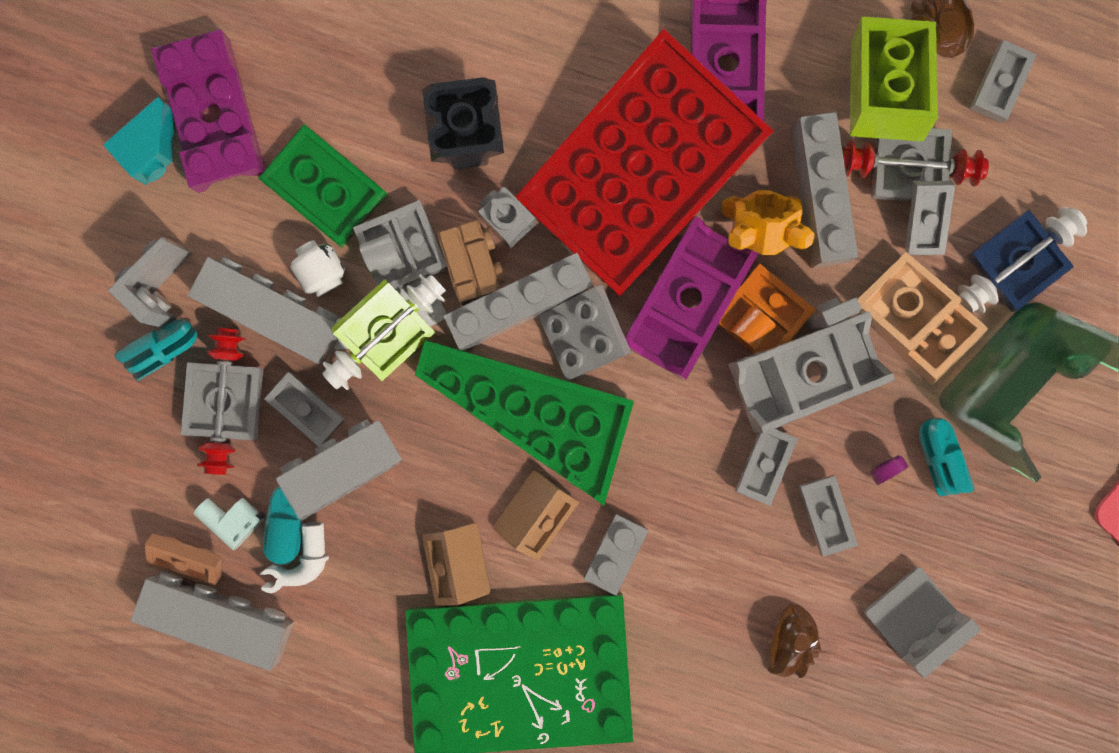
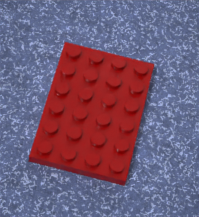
M663 29L515 198L574 254L578 253L580 259L621 296L765 142L774 130L671 34Z

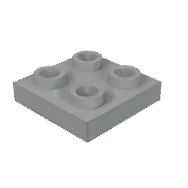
M420 200L353 227L360 244L359 248L362 257L377 286L386 279L395 290L419 281L420 274L427 278L430 275L448 269L442 250Z
M602 285L596 286L538 315L566 381L631 353Z

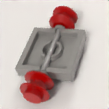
M932 128L924 142L875 138V150H873L868 141L864 143L862 148H855L853 140H850L846 147H842L846 177H849L852 170H858L860 177L865 178L873 168L871 199L911 202L914 181H949V174L955 185H961L964 179H969L970 185L975 187L981 180L986 178L989 161L987 158H984L982 150H977L972 157H968L966 149H960L953 159H950L952 130Z
M216 328V335H208L209 338L215 341V347L206 351V353L213 359L221 360L217 361V365L187 362L181 435L211 437L210 441H214L206 442L198 447V450L205 453V461L197 463V466L204 467V474L226 475L227 468H235L234 465L228 462V454L236 452V449L228 443H222L226 442L227 438L241 440L258 439L263 368L233 366V362H229V360L237 361L244 356L243 353L237 350V345L239 342L246 340V338L238 337L239 330Z

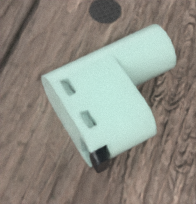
M209 498L203 501L193 512V515L233 551L250 536L266 516L264 512H258L244 498L235 503L227 513L221 510Z

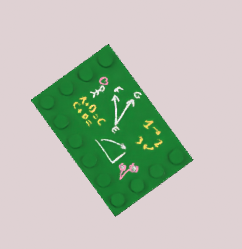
M617 593V596L614 594L406 609L415 753H487L634 742L622 593Z

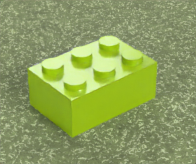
M861 17L851 42L850 136L924 142L938 119L936 22Z

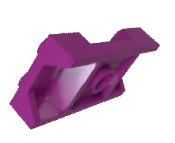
M690 0L689 34H691V54L764 121L766 0ZM723 55L732 56L737 62V68L731 72L722 70L718 65V58Z
M220 29L151 48L160 83L166 87L183 149L179 154L188 187L197 193L206 191L215 182L240 175L260 176L265 170L232 45L227 35ZM210 106H219V118L211 123L205 122V110Z
M695 216L625 337L630 350L685 381L758 253L748 248L739 250L730 246L728 243L729 239L711 230L702 219ZM692 288L698 291L701 297L700 304L695 308L685 307L680 301V293L683 290Z

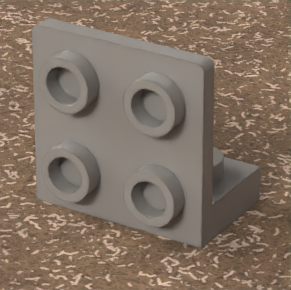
M164 237L146 245L141 252L142 257L133 266L122 269L116 275L115 283L108 289L140 323L162 328L177 318L169 311L172 307L171 304L162 295L154 291L192 255L187 248Z
M915 567L864 611L866 617L907 666L923 678H926L981 631L972 618L955 609L924 570L919 567Z

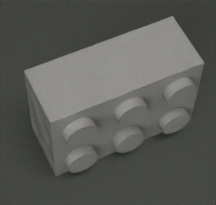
M366 419L348 430L349 437L337 443L335 438L330 439L314 449L317 455L303 462L301 457L280 468L283 475L275 479L300 520L306 519L399 465L402 459L379 420L370 424L369 420Z

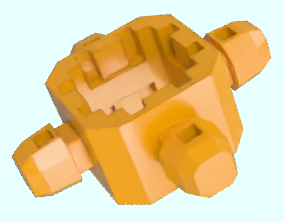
M756 190L744 198L727 197L721 203V212L725 217L733 221L728 243L739 250L748 248L762 255H777L789 246L806 249L812 245L814 233L809 227L800 223L803 202L794 196L785 197L771 190Z

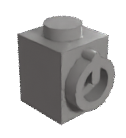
M505 186L499 192L496 190L491 191L480 203L482 207L478 211L480 218L510 249L536 225L535 217Z

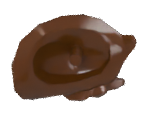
M915 0L912 1V20L936 22V50L938 54L943 57L954 58L967 50L973 40L975 25L972 10L967 0H923L921 4Z
M790 604L782 611L774 631L769 651L771 666L768 667V671L781 677L791 676L797 671L798 677L803 678L807 674L809 666L815 665L814 658L819 657L821 652L819 633L816 622L811 614L800 605Z

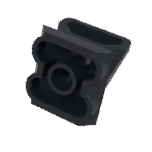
M481 77L433 83L422 89L431 162L451 163L454 169L486 166L489 163V158L504 153L495 80Z

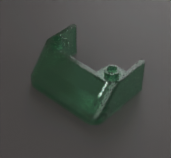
M1037 302L1028 303L1006 321L942 391L939 400L940 405L947 416L992 457L1037 483L1042 477L1023 447V437L1020 431L1009 423L1055 373L1069 379H1079L1089 375L1100 363L1119 372V337L1045 304Z

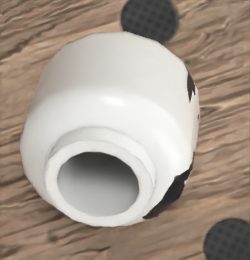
M315 240L295 250L298 257L292 261L290 268L305 293H316L317 297H320L343 284L341 278L345 275L346 270L330 244L317 246Z

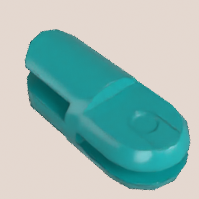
M178 319L157 331L152 330L116 351L114 356L120 363H124V368L128 373L133 374V378L138 382L174 361L175 356L190 348L197 339V331L194 327H191V323L186 319Z
M943 418L926 420L920 426L919 441L937 495L941 497L973 492L975 487L953 427Z
M280 486L271 493L269 498L263 552L271 562L282 565L293 561L299 553L303 520L298 518Z

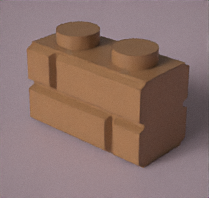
M473 221L437 233L453 287L461 306H465L501 289L500 284L506 283L500 262L493 264L489 250L495 249L489 228L482 230L480 222Z

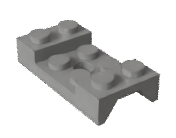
M870 311L855 314L820 330L728 364L754 433H765L895 380L893 373L878 360L871 341L869 330L872 316ZM812 361L818 363L822 369L821 378L817 382H812L806 374L807 366Z

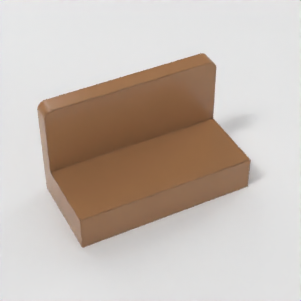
M534 470L494 524L493 529L515 550L538 561L579 504V501Z
M476 523L421 534L435 606L460 605L490 594L483 550Z

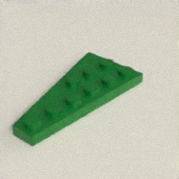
M425 340L415 376L496 430L574 486L590 495L600 504L605 505L633 408V400Z

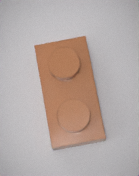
M154 533L151 534L145 543L146 566L166 571L215 588L221 579L222 556L215 554L209 549H199L181 543L176 538L163 537Z

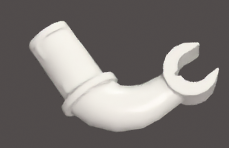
M306 522L301 525L303 555L299 558L301 564L289 570H286L285 567L279 564L268 566L260 575L271 574L277 580L276 583H265L261 587L263 591L274 593L283 586L306 585L319 576L324 569L325 562L329 560V554L325 553L324 522Z

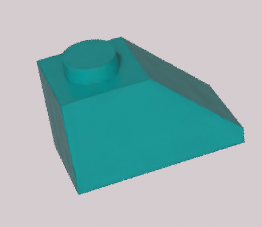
M157 97L103 144L133 179L144 185L161 178L166 172V167L172 163L175 120L171 107Z

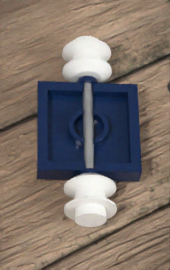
M1061 207L1057 213L1059 219L1048 217L1045 220V230L1030 210L1020 214L967 255L983 277L973 275L970 279L972 286L960 285L958 287L959 297L962 299L960 304L970 313L975 312L982 315L985 313L984 304L986 302L992 305L997 304L999 296L1011 312L1021 309L1074 268L1057 244L1070 247L1074 244L1073 235L1077 237L1085 236L1087 234V220L1085 216L1075 208Z

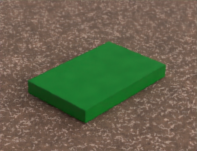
M305 124L301 126L258 177L259 180L341 248L355 234L353 227L363 224L388 195L386 191Z

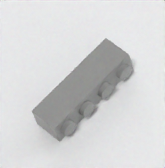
M837 112L800 117L792 126L791 135L800 196L803 202L804 223L814 233L813 243L808 247L811 268L846 264L858 258Z
M575 253L444 315V318L458 348L461 351H466L592 289L593 285L578 253Z
M224 256L220 262L207 257L187 295L188 297L317 364L327 363L339 340L330 329L336 324L338 315L320 306L316 312L305 307L304 304L307 299L289 290H286L284 295L272 290L274 282L257 273L253 275L252 279L240 273L243 266Z
M166 571L145 579L131 622L271 671L280 663L294 621L285 618V613L272 608H265L264 611L252 607L251 601L239 596L227 598L216 594V588L204 584H196L195 586L182 582L183 577Z

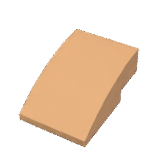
M907 252L858 298L862 308L860 312L870 311L872 316L871 325L931 385L948 371L988 330V327L960 304L962 299Z

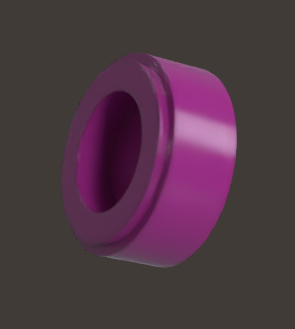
M897 455L872 469L870 476L876 485H879L898 475L909 466L902 455Z

